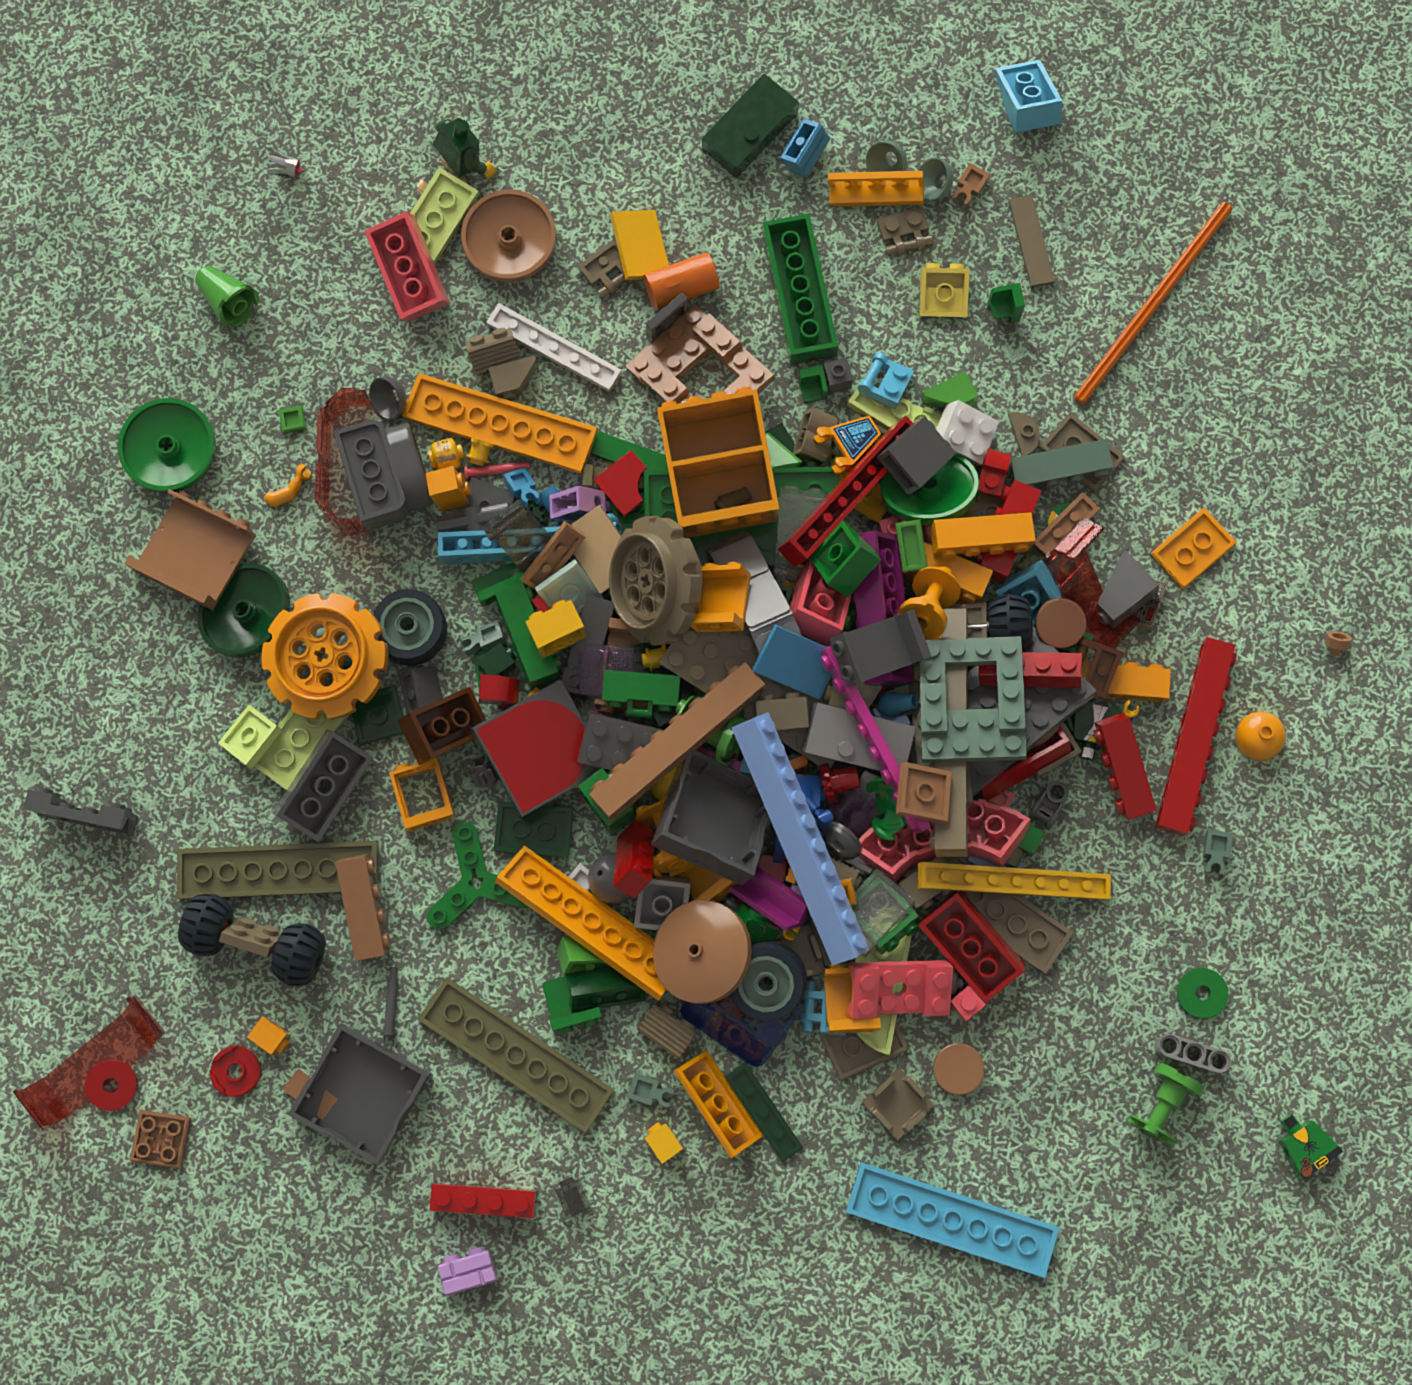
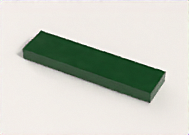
M746 1062L724 1076L782 1162L803 1148Z

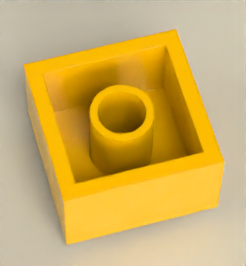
M565 600L558 601L551 606L552 609L544 613L542 611L535 612L529 616V620L525 621L542 659L587 638L585 627L572 600L567 602Z

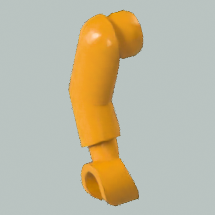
M299 464L296 469V477L290 481L289 485L275 492L266 493L264 497L265 502L271 507H278L294 500L302 487V481L309 480L312 477L311 471L306 469V465Z

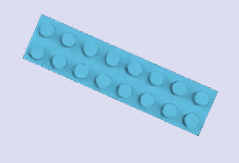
M862 1162L860 1163L846 1209V1213L1043 1278L1046 1277L1060 1228Z

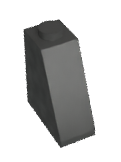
M1127 551L1122 553L1097 602V618L1102 624H1108L1112 629L1158 595L1159 584Z

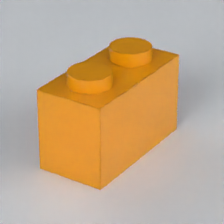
M454 466L425 473L429 496L441 512L470 505L468 496H471L468 481L465 482L463 474H459Z

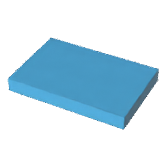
M776 624L752 668L754 672L816 699H820L832 676L830 670L826 671L820 660V657H822L820 652L827 648L826 646Z

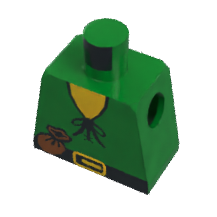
M1293 1113L1280 1121L1288 1134L1280 1139L1279 1143L1297 1179L1305 1180L1343 1152L1313 1120H1307L1300 1125Z

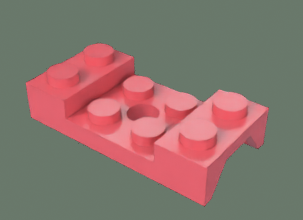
M947 960L849 963L853 984L851 1003L846 1007V1012L852 1019L877 1018V1014L923 1013L925 1016L950 1015L953 966ZM898 982H903V989L899 993H893V986Z

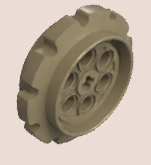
M659 516L639 518L633 522V528L626 529L623 532L613 553L609 569V588L614 608L622 622L628 625L630 634L642 643L650 642L651 645L671 644L678 640V634H685L695 618L703 589L702 568L691 540L683 536V528L670 518H660Z

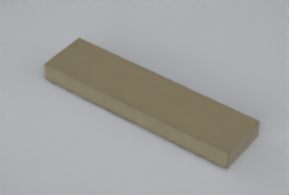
M1027 195L1009 199L1008 203L1030 288L1054 284L1055 280L1033 196Z

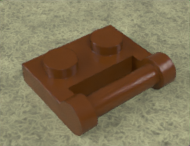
M1082 637L1077 643L1079 647L1076 652L1082 653V665L1088 649L1095 651L1085 679L1097 690V695L1095 696L1106 699L1123 652Z

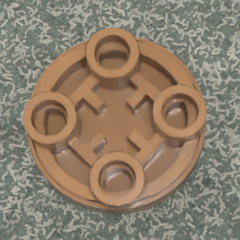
M1056 598L1046 601L1036 615L1035 626L1039 637L1047 645L1054 648H1067L1076 644L1084 635L1086 617L1083 610L1074 601L1066 598Z
M955 1043L944 1047L938 1052L933 1062V1075L939 1087L947 1093L965 1095L974 1091L981 1084L984 1077V1063L982 1057L974 1048L966 1044Z

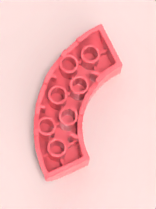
M983 799L973 800V805H968V856L978 857L1003 867L1023 840L1030 826L1031 819L1004 805L999 806L988 803ZM928 821L931 827L916 834L915 830H910L906 823L904 828L894 834L895 840L880 838L872 826L859 839L862 845V852L859 857L876 872H880L882 876L896 884L903 875L917 866L918 863L936 858L935 848H930V833H935V824H931Z

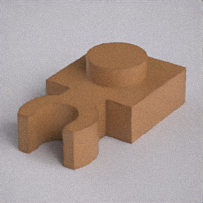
M969 163L957 183V186L960 188L954 192L952 201L955 202L958 197L963 196L966 199L963 207H968L971 201V194L978 197L990 174Z

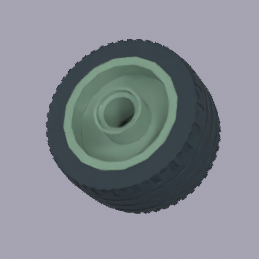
M414 589L397 590L382 599L376 606L373 615L383 629V633L380 634L378 640L387 643L388 659L401 665H420L434 658L442 649L447 636V622L442 609L429 595ZM408 626H413L411 630L406 631Z
M770 941L751 945L752 954L749 969L741 984L730 994L738 1009L750 1018L759 1021H774L784 1018L797 1008L805 994L807 974L804 964L795 951L784 944ZM764 977H770L773 983L767 984L764 981Z

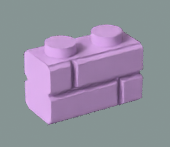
M483 1246L468 1250L469 1256L459 1258L458 1254L443 1258L444 1263L438 1265L446 1296L498 1280L490 1249L484 1251Z

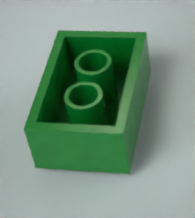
M602 768L581 783L578 788L584 800L611 836H613L636 818L634 814L636 809L633 803L611 822L591 800L589 793L592 792V786L599 780L605 781L612 775L611 771L606 773Z

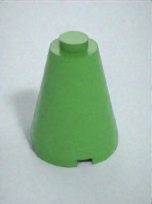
M205 266L198 270L195 282L218 320L224 326H240L253 315V312L250 310L254 304L258 306L259 294L252 286L212 266Z

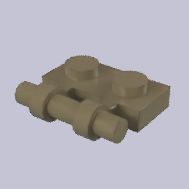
M923 207L877 218L883 243L892 240L894 244L886 247L888 256L897 254V256L903 255L905 251L916 248L917 250L925 249V246L934 244L932 235L924 237L921 235V232L929 230ZM913 235V240L902 242V237Z
M616 239L610 241L578 265V270L592 287L599 282L602 283L603 287L597 290L598 295L602 299L608 294L612 295L617 291L616 288L624 282L628 283L631 281L625 280ZM617 269L620 274L610 280L607 276Z

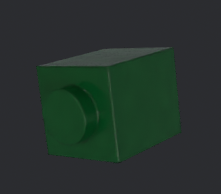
M500 643L476 660L478 667L484 675L506 676L516 669L514 660L517 658L509 647L505 649Z

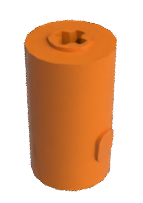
M707 252L643 275L646 292L655 311L666 307L681 293L689 300L717 290L720 287L716 268Z

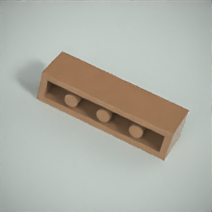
M369 854L337 860L335 865L355 961L386 955L388 948H391L389 934L384 932L383 923H386L384 909L379 907L378 899L381 898L379 884L374 882L373 874H376L374 859H370Z

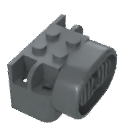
M367 420L333 431L360 521L370 537L375 536L373 529L388 525L389 528L394 527V523L405 519L409 512L431 506L434 503L429 496L426 471L411 426L408 423L384 429L379 421Z

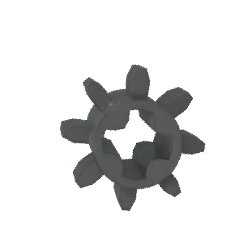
M486 756L480 757L472 763L471 767L473 770H470L469 774L476 786L481 783L483 787H490L498 781L497 772Z

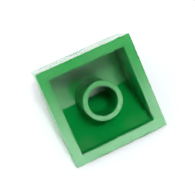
M843 520L810 556V559L827 585L847 597L881 561L872 546Z

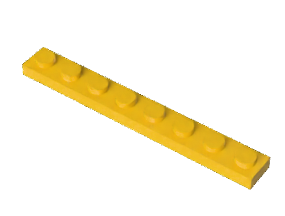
M920 862L918 863V888L1110 900L1111 874Z

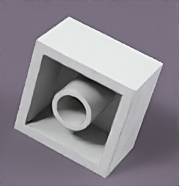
M957 400L945 406L936 430L950 443L951 448L956 454L963 456L974 467L982 465L999 421Z

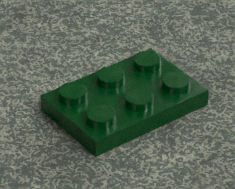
M499 801L493 851L517 854L525 845L539 856L569 858L574 809L542 805L521 817L517 814L511 802Z

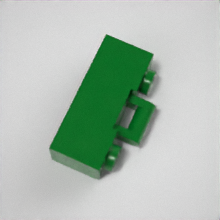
M605 670L602 701L608 702L607 707L622 708L623 704H627V716L652 718L653 706H657L658 711L673 712V708H677L679 703L681 677ZM633 702L648 703V707H633Z

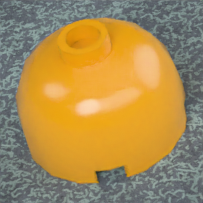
M1260 711L1250 713L1240 720L1236 727L1234 738L1237 748L1244 756L1255 761H1266L1280 753L1285 745L1286 731L1278 717L1271 713Z

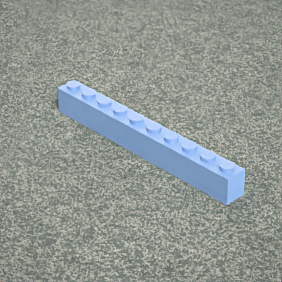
M769 712L732 727L831 964L835 965L860 956L869 950L866 939L859 927L856 915L851 908L845 889L840 882L836 868L831 861L825 842L820 835L815 818L809 809L805 795L801 790L795 776V771L789 762Z

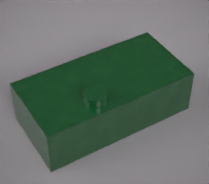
M763 74L702 137V150L735 178H738L798 115L799 101L766 74Z

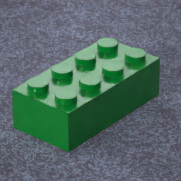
M523 582L496 591L497 607L530 691L535 687L540 690L559 680L558 675L562 673L557 655H549L542 659L525 621L529 620L530 615L539 611H534L533 609L535 605L531 600L534 597L530 588L525 589Z

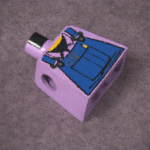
M576 486L549 495L550 519L577 521L598 505H601L606 513L610 512V503L605 501V493L601 490Z

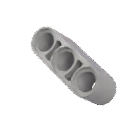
M1173 1034L1162 1035L1154 1043L1155 1052L1159 1056L1215 1074L1223 1073L1231 1066V1058L1227 1052ZM1165 1039L1170 1040L1173 1044V1049L1170 1053H1166L1162 1048V1043ZM1189 1047L1197 1050L1198 1056L1195 1061H1191L1187 1057ZM1214 1055H1218L1222 1059V1065L1219 1069L1212 1065V1057Z

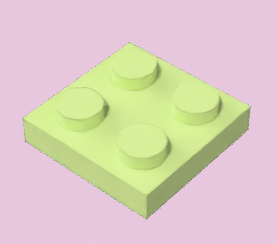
M248 705L218 744L252 769L281 733L282 729L251 705Z

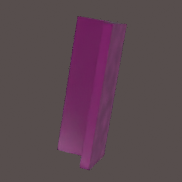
M758 866L754 876L744 885L735 884L729 889L731 893L785 931L802 926L809 912L803 897Z

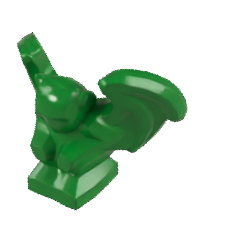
M883 778L872 779L866 784V791L868 793L877 792L875 793V805L878 814L885 813L884 819H879L876 816L873 818V829L880 838L895 840L894 834L906 825L905 816L896 814L897 804L893 799L894 791L891 785H887Z

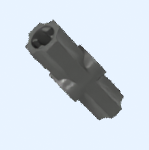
M502 503L488 507H470L462 509V512L437 516L436 524L438 532L479 531L513 524V517L509 503Z

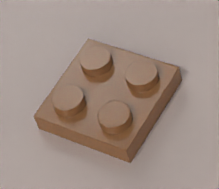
M908 762L901 763L896 814L942 824L948 822L952 772Z

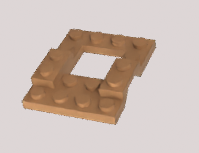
M697 305L691 307L687 313L683 314L660 334L656 340L652 341L625 365L626 369L642 385L649 386L664 402L676 401L677 404L685 403L687 398L693 397L679 379L710 352L738 377L723 390L726 392V395L736 393L737 389L743 387H751V390L757 389L759 394L775 380L774 374L742 346L738 338L710 313H704Z

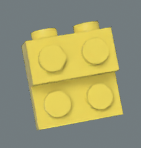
M926 263V268H920L919 316L968 317L970 269H964V264H950V268H940V263Z

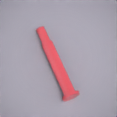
M514 462L473 468L464 466L466 480H469L471 477L504 474L522 468L530 469V463L515 464Z

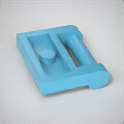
M879 352L874 355L872 359L873 364L857 389L862 395L896 409L913 376L914 370L889 360L885 354ZM880 369L887 371L879 388L874 387L873 383Z

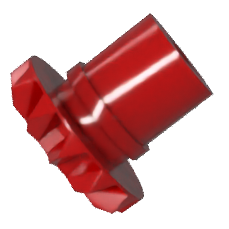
M829 763L821 765V779L827 800L830 803L838 802L837 793L840 794L843 791L861 787L856 765L842 769L836 768L831 771Z

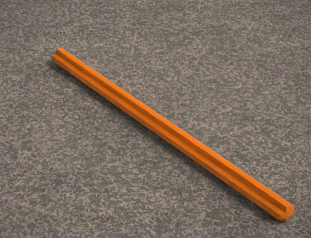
M1227 202L1220 204L1074 396V399L1079 404L1084 405L1216 233L1233 209Z

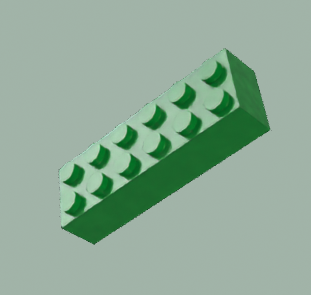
M810 214L763 222L762 235L790 365L837 356L838 343Z

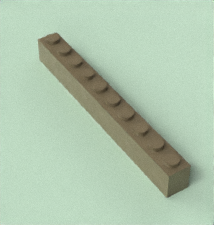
M943 609L948 622L944 633L939 639L968 638L967 609ZM946 666L947 710H968V666ZM968 761L930 763L932 768L952 772L948 822L942 824L930 821L931 824H935V833H930V848H935L936 857H968Z

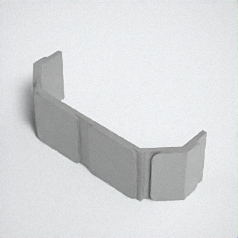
M746 531L705 548L708 563L727 565L729 562H737L742 564L751 574L745 623L759 654L775 624L801 635L788 602L768 568L752 536H749V533Z

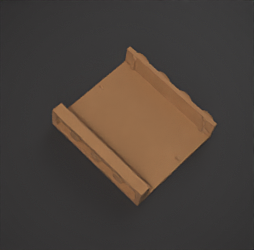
M169 489L167 492L174 498L171 506L139 560L129 556L125 565L136 573L213 611L254 541L256 534L249 529L251 525L241 519H238L236 522L230 519V514L221 509H218L217 512L211 510L212 506L200 499L198 502H195L184 491L179 490L176 493Z

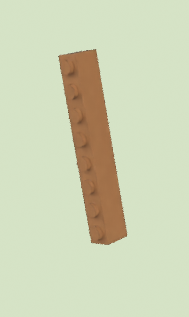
M746 662L741 666L735 665L727 673V678L721 683L716 681L707 690L708 694L702 699L698 697L693 700L688 706V711L683 715L679 713L674 716L669 722V727L663 732L659 730L654 733L649 739L651 741L644 748L640 746L635 749L630 755V760L624 765L620 763L615 766L610 772L612 774L605 781L601 779L592 786V792L589 793L591 800L611 822L766 691L765 683Z

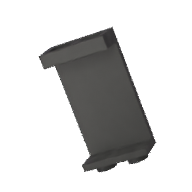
M914 609L829 638L832 652L836 657L840 674L845 681L846 687L932 657Z

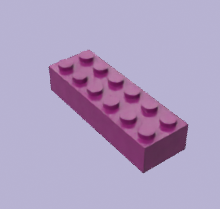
M875 530L859 534L872 546L881 561L854 590L853 602L857 612V629L897 616L900 606L905 602L898 537ZM911 664L866 680L864 685L889 688L915 683L913 665Z

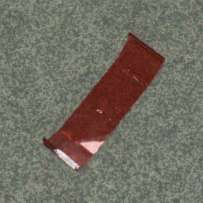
M340 388L325 403L326 406L320 408V412L317 414L316 451L318 453V462H316L314 499L323 515L343 535H358V533H367L360 518H338L328 508L331 424L350 407H371V401L365 390Z
M1083 518L1045 557L1046 563L1055 584L1061 592V598L1074 601L1083 610L1086 617L1085 632L1094 635L1093 641L1116 649L1141 619L1131 615L1112 629L1108 624H1102L1097 618V602L1103 589L1086 549L1100 535L1104 527Z
M137 996L127 997L126 1000L129 1005L118 1018L47 1076L25 1089H15L13 1091L17 1099L42 1130H47L62 1119L73 1114L89 1100L85 1093L84 1084L87 1074L94 1065L102 1060L117 1059L131 1066L152 1049L153 1045L165 1033ZM114 1078L106 1079L104 1081V1087L107 1086L111 1081H113Z

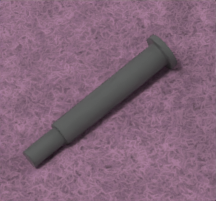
M390 967L384 1032L381 1033V1036H396L394 1025L398 987L397 967Z

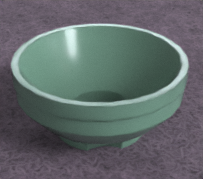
M879 141L867 151L865 161L868 172L906 171L907 169L906 154L893 141ZM888 152L896 155V164H890L887 161L886 155Z
M937 157L927 159L918 170L923 171L924 200L939 201L949 193L953 185V171L949 163ZM944 175L946 183L940 188L939 179Z

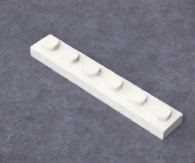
M500 303L497 304L486 322L487 326L494 330L498 328H511L516 342L608 392H611L622 374V370Z

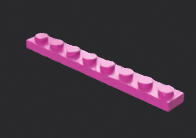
M830 645L820 652L822 655L820 657L821 663L825 670H830L834 677L832 680L834 688L839 694H843L846 700L844 703L845 708L850 716L854 715L858 723L856 726L861 738H866L870 745V748H868L869 753L875 762H879L882 771H880L881 776L887 785H891L894 791L893 799L897 804L900 768L856 685L846 687ZM905 817L908 827L912 831L915 830L916 834L931 827L927 820Z

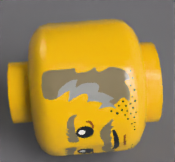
M452 438L433 442L431 449L428 450L432 468H437V470L451 466L458 469L461 466V459L465 458L462 445H456L455 440Z

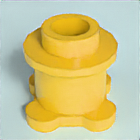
M471 438L472 446L469 454H466L467 457H470L469 462L483 466L484 462L489 463V453L491 448H494V444Z
M661 645L660 648L651 650L645 648V653L641 654L644 669L649 668V671L653 672V669L663 667L659 662L667 651L666 645Z

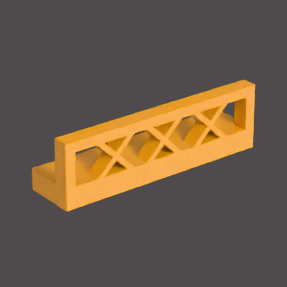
M923 171L828 173L830 206L924 205L925 181Z

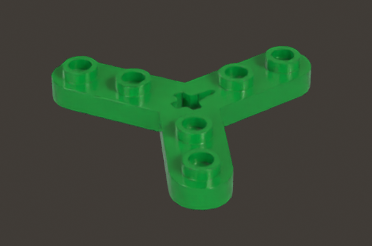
M470 822L458 823L453 830V840L462 879L430 908L427 914V921L430 926L438 930L446 929L479 897L518 908H529L495 883L498 875L487 872L476 827ZM474 869L477 877L483 879L479 889H476L475 886H470V882L473 881L472 870Z

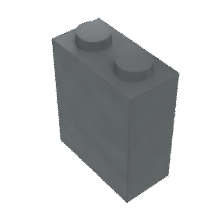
M923 416L909 426L877 458L909 495L921 488L956 453L951 448L950 443L935 429L934 424L926 416Z

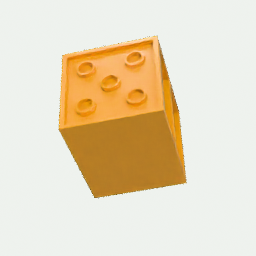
M743 387L737 389L736 393L726 395L725 391L711 394L712 398L707 399L695 396L687 398V402L677 404L676 401H668L662 403V407L657 408L678 524L683 528V536L685 538L778 521L779 504L757 389L751 390V387ZM746 487L752 496V499L742 506L716 510L714 501L718 500V496Z

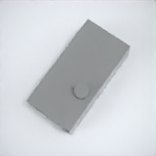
M813 703L802 752L882 771L879 762H875L869 753L868 748H870V745L866 738L862 739L856 728L858 723L854 715L850 716L845 709ZM872 716L900 768L901 763L908 762L916 727Z

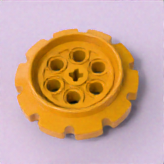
M318 593L302 597L294 601L295 608L292 612L282 610L268 629V632L272 634V640L264 642L262 647V668L271 672V677L267 679L266 683L279 702L287 704L291 701V711L299 715L317 720L320 719L321 714L324 712L329 719L345 717L356 711L355 704L357 701L368 703L382 684L377 675L379 671H385L388 665V645L378 640L380 634L383 633V629L369 610L363 609L358 612L359 603L349 597L331 593L325 601L324 597ZM320 627H324V635L317 638V630ZM347 634V642L340 646V637ZM305 643L306 651L299 655L298 648L301 644ZM322 654H328V658L322 659ZM351 658L352 665L349 669L345 670L343 667L344 661ZM309 667L311 673L308 678L303 679L302 673L305 668ZM332 674L333 683L330 686H326L325 679Z

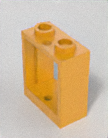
M437 758L421 765L414 764L409 766L408 763L394 767L395 771L389 772L404 827L408 832L456 818L442 767ZM435 770L445 806L411 817L400 780Z

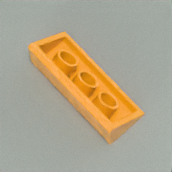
M707 1050L674 1070V1073L730 1158H733L764 1136Z

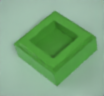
M302 405L278 410L283 434L307 429Z

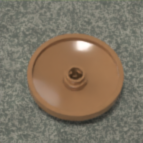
M500 190L482 197L470 208L462 224L461 241L468 261L479 273L496 281L516 282L535 275L548 263L556 245V228L550 211L538 198L519 190Z
M709 900L691 901L671 912L661 924L653 948L655 970L663 986L675 997L696 1004L717 1002L735 991L747 974L752 954L750 935L743 920L729 907Z

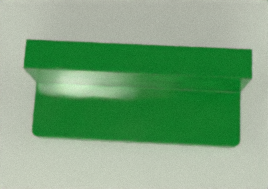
M534 560L514 561L472 580L471 583L482 607L496 601V591L521 583V577Z

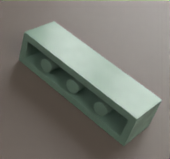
M1108 439L1015 457L1010 460L1014 480L1034 488L1040 485H1045L1046 488L1059 486L1060 481L1070 480V483L1080 482L1084 480V476L1094 475V478L1105 477L1113 469Z

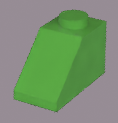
M964 371L923 391L921 400L924 404L940 409H945L947 404L957 400L974 408L979 395Z
M570 936L562 937L557 948V954L563 976H566L567 973L610 966Z

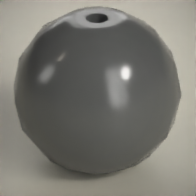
M610 852L601 855L593 862L589 869V888L592 894L603 903L619 904L630 898L629 895L613 887L616 853Z

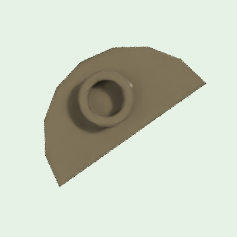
M1020 412L1009 413L1008 417L1021 456L1032 454L1037 448L1040 439L1039 428L1035 420L1027 414Z

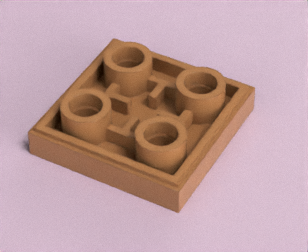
M140 1110L130 1161L181 1169L191 1117Z

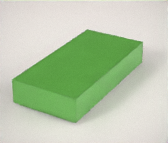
M921 519L895 523L903 573L928 567Z

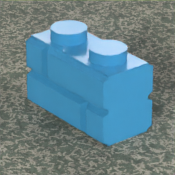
M808 119L802 120L799 129L796 130L780 157L789 171L805 178L808 177L831 139L821 124Z

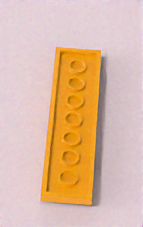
M418 373L406 403L405 411L402 414L404 420L469 440L471 438L494 444L495 448L580 474L583 473V466L587 463L598 433V428L421 373Z
M524 845L497 876L496 884L659 1001L667 991L659 980L654 966L653 948L655 939L640 928H635L632 922L603 903Z

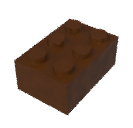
M469 686L412 711L397 721L418 764L421 765L476 740L470 728L485 721L486 718Z

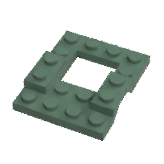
M1021 636L926 640L932 657L920 661L922 762L1026 760ZM946 666H997L998 709L947 710Z

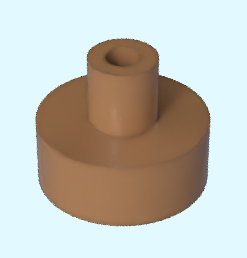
M1330 631L1327 633L1325 644L1331 648V655L1340 656L1341 650L1350 649L1352 637L1346 633Z

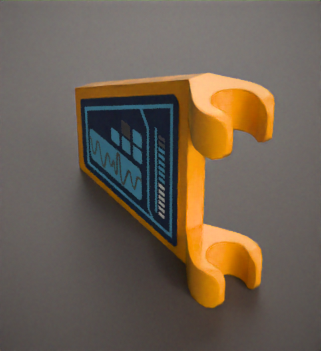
M869 415L832 427H820L816 430L818 435H815L813 438L817 444H823L833 438L844 456L835 460L836 465L832 466L834 473L839 475L852 468L880 437L881 433Z

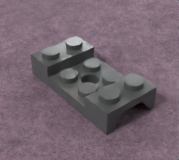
M38 787L37 791L28 789L23 807L24 810L37 812L38 816L134 835L138 816L134 815L132 809L126 808L125 805L111 802L110 806L101 805L100 811L84 807L82 811L81 808L74 807L75 805L61 799V794L55 793L53 790Z

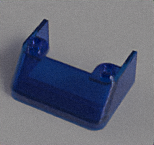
M684 1001L681 1006V1015L683 1019L750 1066L759 1067L766 1063L804 1007L798 1005L785 1025L777 1020L764 1021L757 1031L715 1002L696 1004Z

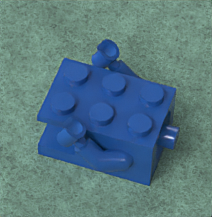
M795 774L823 839V832L820 830L832 824L833 815L829 810L824 811L822 809L825 800V790L821 786L822 779L820 776ZM774 830L772 863H782L784 851Z

